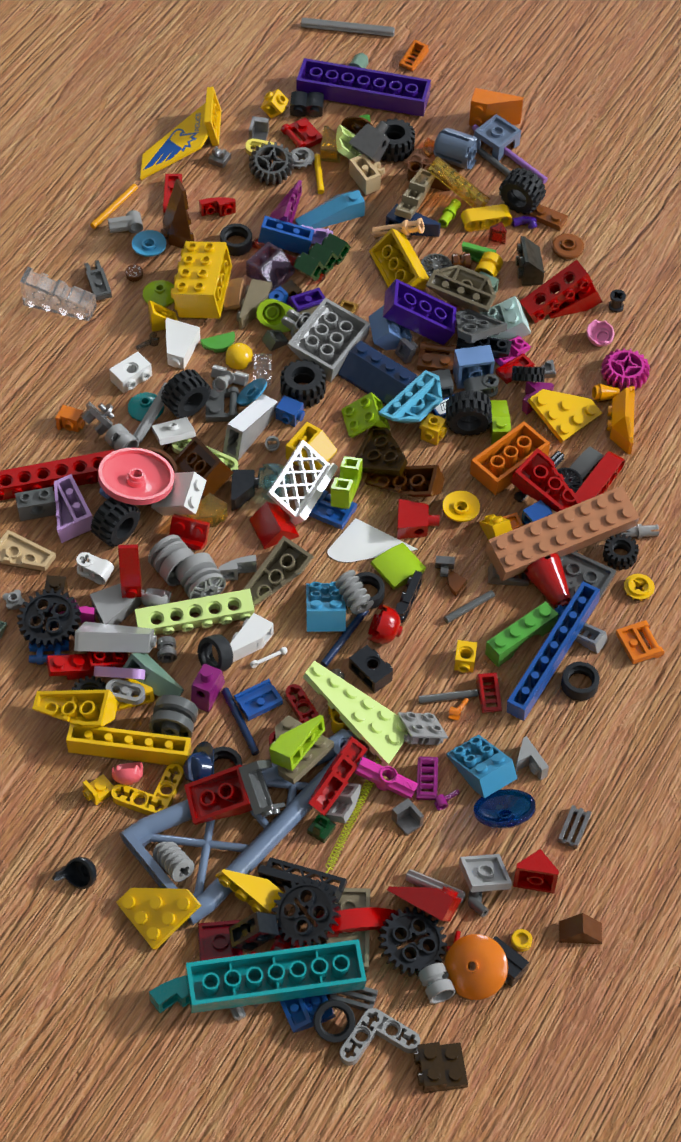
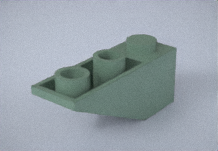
M132 653L123 668L145 669V680H134L152 687L154 694L159 697L163 695L181 696L184 691L147 653Z

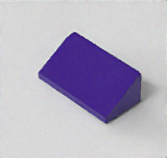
M316 288L289 297L287 305L291 306L296 312L320 305L325 296L320 288Z

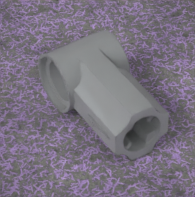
M136 210L129 211L126 216L108 219L110 233L128 230L130 233H139L143 230L140 212Z

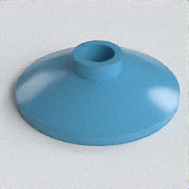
M155 230L141 231L132 239V248L141 256H156L166 248V239L163 234Z
M259 378L249 383L239 393L237 403L240 406H245L254 402L263 394L267 381L264 378Z

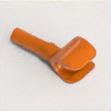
M464 698L458 708L450 707L449 719H460L461 711L469 701L468 698Z

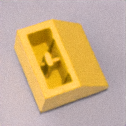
M306 422L286 444L287 460H289L302 440L309 444L327 462L337 453V449L323 430L309 422ZM302 448V458H308L307 451ZM303 461L304 469L306 471L310 470L309 461ZM314 461L315 470H320L322 465L318 461Z

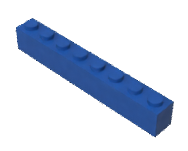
M584 581L581 583L507 700V713L525 721L598 604L600 589Z

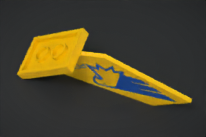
M207 87L206 103L143 153L141 180L201 149L208 136L212 146H219L222 110L214 87Z

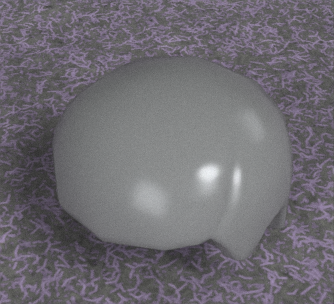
M147 588L145 594V590L142 591L141 602L146 607L170 603L172 595L170 591Z

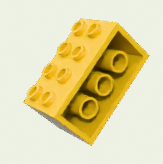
M185 241L184 249H181V261L177 265L178 273L174 276L175 285L174 288H171L174 309L177 310L179 318L220 319L232 270L227 243Z

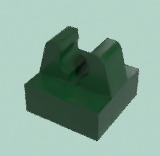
M318 814L307 829V834L325 843L335 830L336 824L331 822L326 816Z

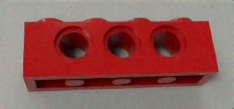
M576 259L520 300V303L536 323L544 319L553 310L558 309L565 301L573 298L580 290L588 287L593 281Z

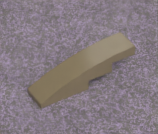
M420 168L409 182V187L403 194L401 203L395 209V215L411 220L428 193L436 177L435 172Z

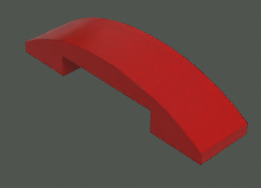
M378 907L335 911L341 915L340 918H335L339 925L332 926L331 928L335 933L328 932L327 936L328 938L338 937L339 933L378 930L381 933L379 930L384 926L383 922L389 919L388 916L391 913L395 914L396 911ZM313 919V921H314V926L317 927L318 924H317L316 921Z

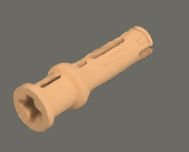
M418 218L414 221L404 220L399 224L373 227L372 235L374 238L384 236L388 232L384 230L391 228L406 236L416 232L422 234L425 229L422 218Z

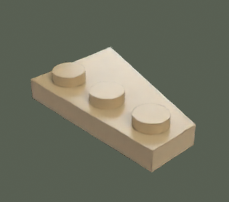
M7 530L0 539V563L46 571L56 558L54 552L10 530Z

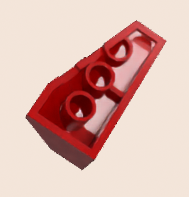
M538 448L514 472L510 480L524 494L536 501L542 500L545 505H548L556 512L581 503L574 491L564 481L563 475L559 474L555 468L553 460Z

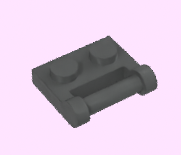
M229 387L223 392L211 389L210 398L206 402V422H230L238 415L237 396L239 395V389L237 387ZM224 398H230L228 413H224Z

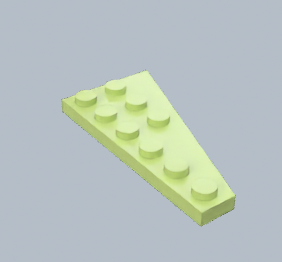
M314 661L305 672L303 678L318 694L325 697L331 709L335 708L340 714L339 718L357 738L365 741L370 747L369 751L373 755L376 754L382 760L381 764L384 767L388 766L405 742L404 735L408 734L400 717Z

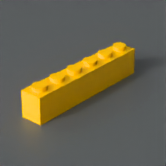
M70 723L66 739L68 753L163 765L175 763L182 767L192 751L191 738L108 727H82Z

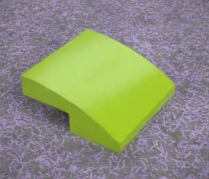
M404 543L388 549L371 561V565L393 589L406 585L409 577H413L415 570L422 572V574L426 570V567Z

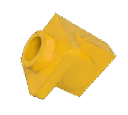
M102 774L91 783H88L87 780L82 782L84 789L82 793L88 801L92 800L95 805H98L111 795V790L114 786Z

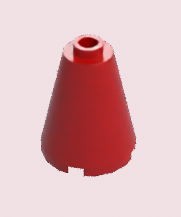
M557 553L549 554L551 558L545 559V557L534 561L527 567L528 571L524 572L554 608H557L558 605L563 607L569 604L571 597L562 562Z

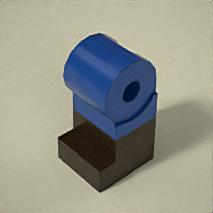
M290 280L273 290L269 294V299H276L287 304L288 298L302 293V289Z

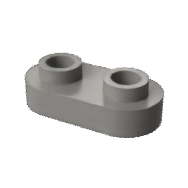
M112 679L106 684V690L109 689L120 702L138 705L145 700V689L140 684L120 679Z

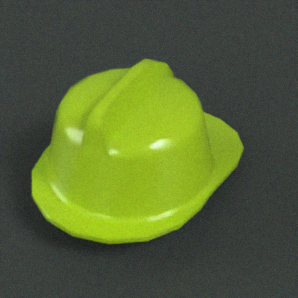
M266 299L259 304L256 314L260 323L274 330L290 331L289 328L282 324L281 319L285 316L288 317L287 311L293 309L291 306L276 299Z

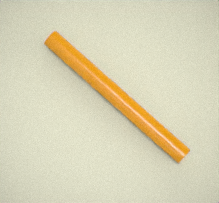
M132 184L90 226L96 229L138 189L137 185Z

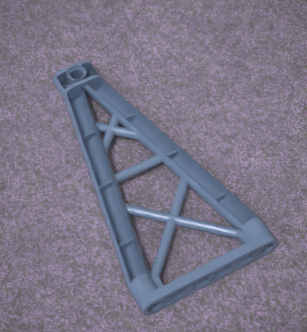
M341 729L328 738L334 742V748L315 766L329 760L331 761L309 783H290L279 776L278 765L272 763V768L262 771L267 787L289 789L286 807L270 823L261 814L254 815L253 810L249 811L264 829L250 844L212 840L215 820L206 822L204 839L158 834L192 819L187 799L138 820L120 832V837L160 888L178 889L144 848L151 842H175L177 845L202 848L195 891L193 893L202 906L187 919V922L193 926L212 913L232 892L230 888L222 886L218 878L203 892L210 849L241 852L225 870L249 875L313 808L308 804V801L349 737L354 736L351 731ZM297 790H302V791L296 796Z

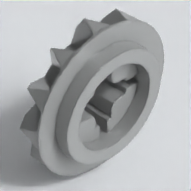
M299 147L291 151L292 158L294 159V168H307V165H312V162L315 161L314 152L309 148Z

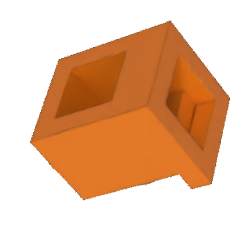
M62 405L55 417L57 429L65 428L68 431L79 433L86 423L82 418L83 410Z

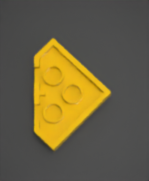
M542 389L528 399V403L560 443H563L602 414L592 399Z
M130 888L116 902L151 948L155 950L202 906L188 889Z

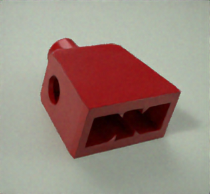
M399 499L397 539L426 537L428 526L439 527L440 515H428V504Z

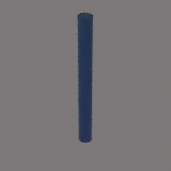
M369 610L356 615L346 628V631L343 632L320 662L323 667L329 665L369 613Z
M223 688L221 692L253 756L259 754L260 751L229 688Z

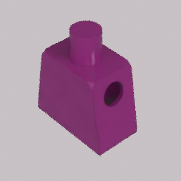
M203 664L192 683L191 702L198 709L209 713L225 684L224 676L220 669Z

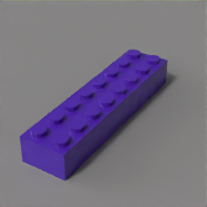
M304 58L296 79V91L306 93L321 92L324 94V100L424 117L431 88V80L307 58Z

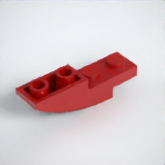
M87 651L86 654L48 655L46 663L49 676H67V680L83 679L85 676L89 678L94 676V666L123 668L128 660L127 652Z

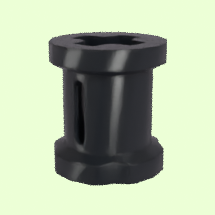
M613 290L610 294L611 301L608 308L612 312L619 313L623 311V301L626 299V294L622 290Z

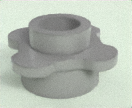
M14 590V592L3 595V600L6 601L8 609L15 610L24 605L23 602L25 600L21 597L20 590Z

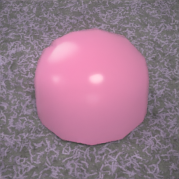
M593 320L588 324L586 330L588 340L591 344L598 347L609 345L615 335L613 326L607 323L606 320Z

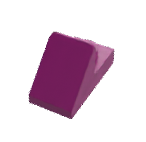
M526 382V396L522 401V411L526 415L534 410L528 403V399L542 389L553 391L554 385L552 383Z

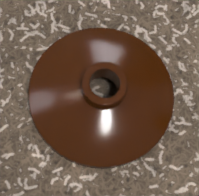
M349 116L341 123L343 127L355 135L366 124L373 126L367 119L359 116Z

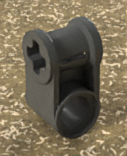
M494 374L470 377L463 382L465 391H479L481 394H486L489 398L495 397L498 394L499 378Z

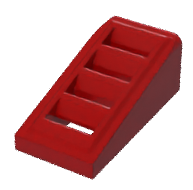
M497 673L477 674L476 684L482 713L502 712ZM492 682V685L483 686V683ZM493 689L494 692L484 693V690ZM495 696V699L485 700V697ZM496 703V706L486 707V704Z

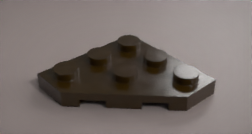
M371 427L355 458L363 459V473L401 476L408 464L405 455L400 450L389 429L384 427Z

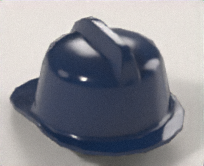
M203 741L199 743L185 761L183 773L188 781L193 782L214 774V749L209 742Z

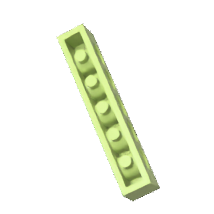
M250 589L135 609L137 627L154 629V635H170L174 631L182 630L187 632L196 627L209 628L213 624L218 623L226 625L235 620L245 621L252 616L255 610ZM234 605L237 606L238 609L232 611L229 609V607ZM212 609H217L219 612L217 614H211L209 611ZM194 612L200 614V616L196 618H193L190 615ZM173 616H179L181 618L179 621L171 620ZM155 619H159L162 621L158 625L152 623V621Z

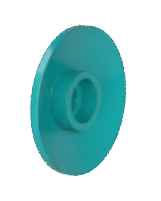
M144 392L133 396L128 403L130 416L141 422L157 395ZM164 406L162 407L156 419L162 415L164 411Z

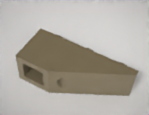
M251 279L250 285L246 286V297L242 298L241 311H238L236 319L239 322V329L242 330L257 317V307L262 301L269 299V294L272 292V282Z

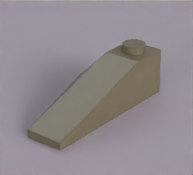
M283 536L243 589H250L254 607L301 574L314 556Z

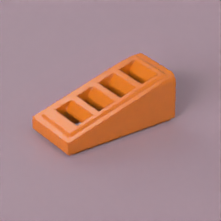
M414 39L399 62V66L413 72L429 52L428 45Z

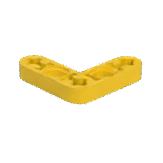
M170 764L165 769L154 794L127 785L117 784L111 790L112 800L117 805L146 815H151L171 806L184 779L183 768L179 764ZM177 771L178 774L174 776L173 782H171V773L174 774ZM164 787H170L172 792L165 795L161 793V790ZM124 792V795L117 797V794ZM142 797L145 799V802L142 805H137L134 803V800ZM162 805V808H159L158 811L155 810V807Z

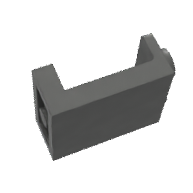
M270 759L255 761L239 767L254 815L261 814L262 817L280 813V808L285 807L284 803H272L262 771L273 767Z

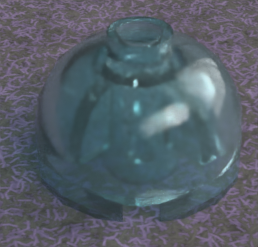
M267 463L263 464L264 467L259 469L258 485L265 492L261 493L266 500L273 501L267 495V492L284 465ZM285 475V484H291L290 475ZM291 487L286 488L287 494L289 493ZM276 488L274 493L279 498H282L281 488Z

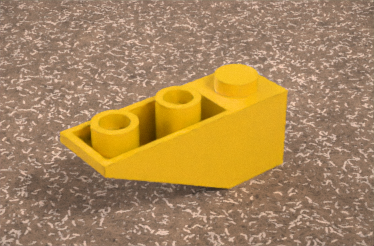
M225 869L215 875L222 886L230 888L235 892V896L239 900L247 902L253 912L270 913L276 905L274 900H280L281 898L278 892L284 894L283 891L268 879Z

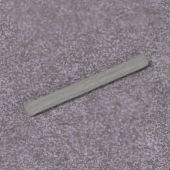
M312 18L301 19V27L390 37H393L395 33V28L389 26Z

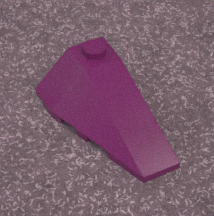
M302 180L297 181L273 210L270 217L293 223L302 194Z

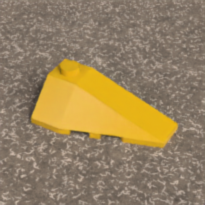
M109 689L37 691L32 709L82 727H103L115 719L119 701Z

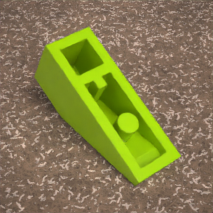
M490 400L492 407V424H490L491 445L511 431L507 400Z
M319 715L281 734L270 745L271 762L293 771L325 731L324 717Z

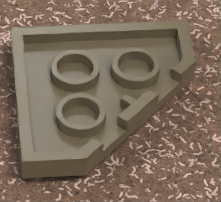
M288 715L275 727L276 740L281 734L303 723ZM321 735L293 771L278 765L279 776L292 784L297 783L334 748V742Z

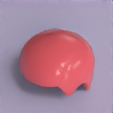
M142 762L116 765L115 771L114 767L112 768L113 780L122 785H132L139 782L143 776Z

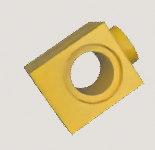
M457 641L454 670L462 673L474 672L477 642Z

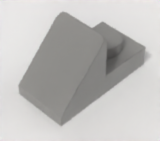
M526 736L521 744L516 771L529 765L530 771L542 780L547 777L549 766Z

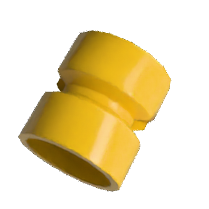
M485 252L474 271L478 273L483 271L496 278L503 266V259L495 252Z

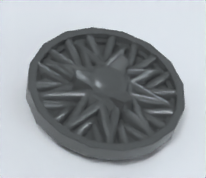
M437 253L429 254L421 260V264L429 278L434 270H441L452 266V262L447 256Z

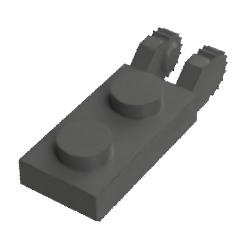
M99 260L95 261V270H91L90 265L84 263L86 276L95 301L111 298V289Z

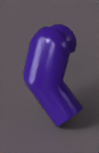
M522 216L512 219L513 227L528 224L529 229L537 227V220L534 217Z

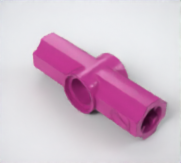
M365 757L361 758L355 774L375 783L378 789L382 791L390 790L406 799L412 798L418 784L397 774L393 767H383ZM383 776L388 777L390 781L385 780Z

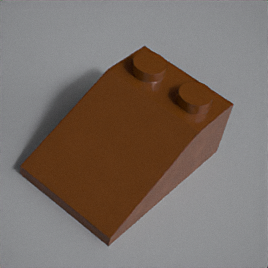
M196 436L174 459L179 473L196 472L207 480L202 494L208 500L234 473Z

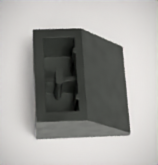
M521 236L520 243H517L518 255L515 257L516 266H519L518 279H521L522 286L542 285L544 268L540 247L525 236Z

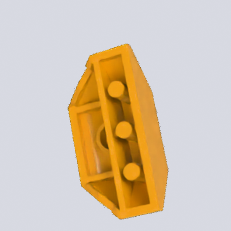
M629 386L612 399V405H608L607 416H610V420H607V431H610V439L627 454L632 453L634 440L635 386Z

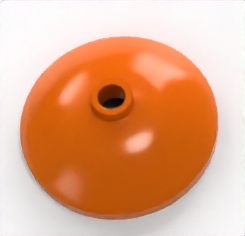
M481 934L466 935L458 939L448 950L444 961L449 974L447 979L452 981L456 993L466 999L482 1000L493 996L502 988L508 974V960L503 948L494 939ZM472 962H474L476 965L474 970H470L469 965Z

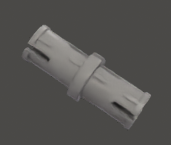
M637 524L635 527L626 530L627 533H620V537H622V534H626L625 537L631 536L637 537V539L645 536L658 537L659 531L652 532L651 530H657L659 526L658 524L645 526Z

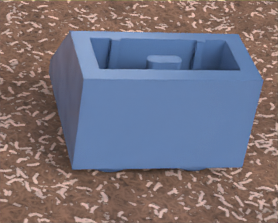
M384 305L369 316L373 342L384 350H394L402 338L412 342L410 329L383 317Z

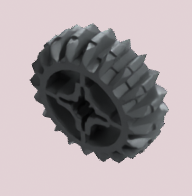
M270 142L267 145L262 143L261 147L257 146L255 151L252 150L249 157L251 174L254 175L255 180L259 179L260 183L266 181V185L269 182H272L273 185H275V182L281 184L282 180L286 181L287 177L291 176L294 169L292 153L289 152L288 147L283 149V144L277 146L276 142L274 145H271Z

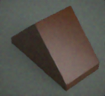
M584 913L559 921V942L602 944V923Z

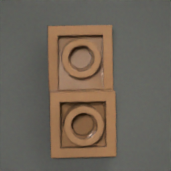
M244 277L229 280L223 304L224 310H236L241 307L242 298H245L242 291L247 283Z

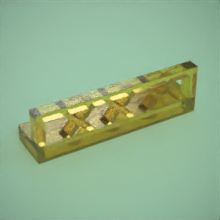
M436 157L427 169V171L473 208L485 207L489 202L490 198L440 157Z

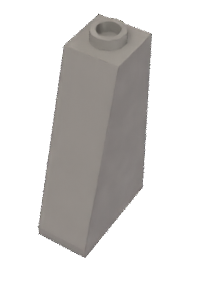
M262 394L227 424L223 453L239 460L275 417L278 401Z
M84 622L75 631L74 651L149 653L156 646L157 636L154 635V629Z

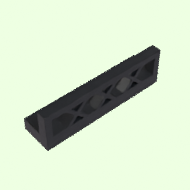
M271 857L267 865H260L257 871L260 878L268 879L274 885L282 888L287 886L289 889L292 888L291 881L298 885L300 878L306 883L308 878L318 877L321 880V885L326 883L328 889L334 891L332 896H336L339 900L347 884V879ZM273 865L282 867L283 871L272 867ZM292 872H300L302 876L292 874ZM336 882V883H339L340 885H339V887H338V886L331 885V883Z

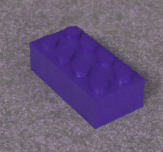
M398 279L385 291L384 318L442 345L454 335L456 307Z

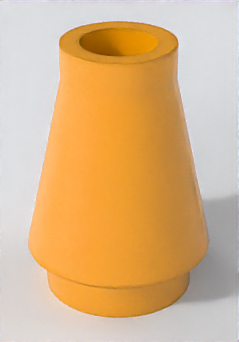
M602 384L594 385L592 388V398L598 402L613 399L620 393L619 388Z

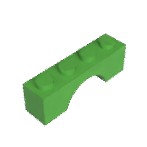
M545 601L488 640L485 655L497 667L501 666L513 657L517 649L527 639L534 635H541L543 637L550 632L557 623L559 614Z

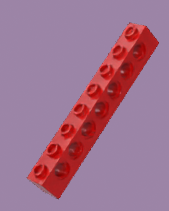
M114 450L0 471V501L16 498L15 493L48 487H53L54 491V481L72 474L77 486L99 482V465L103 458Z

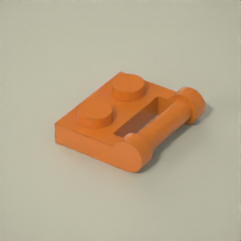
M645 620L616 630V636L632 664L651 658H659L665 653L663 648L656 642L649 629L650 625ZM639 632H642L651 647L650 650L647 648Z

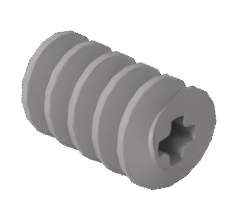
M349 570L337 579L335 586L339 589L340 594L343 595V599L348 607H350L353 614H360L369 610L374 601L370 600L371 596L369 594H366V588H362L363 583L358 582L359 577L355 576V570Z
M161 842L155 846L153 858L175 882H181L192 874L194 862L175 842Z

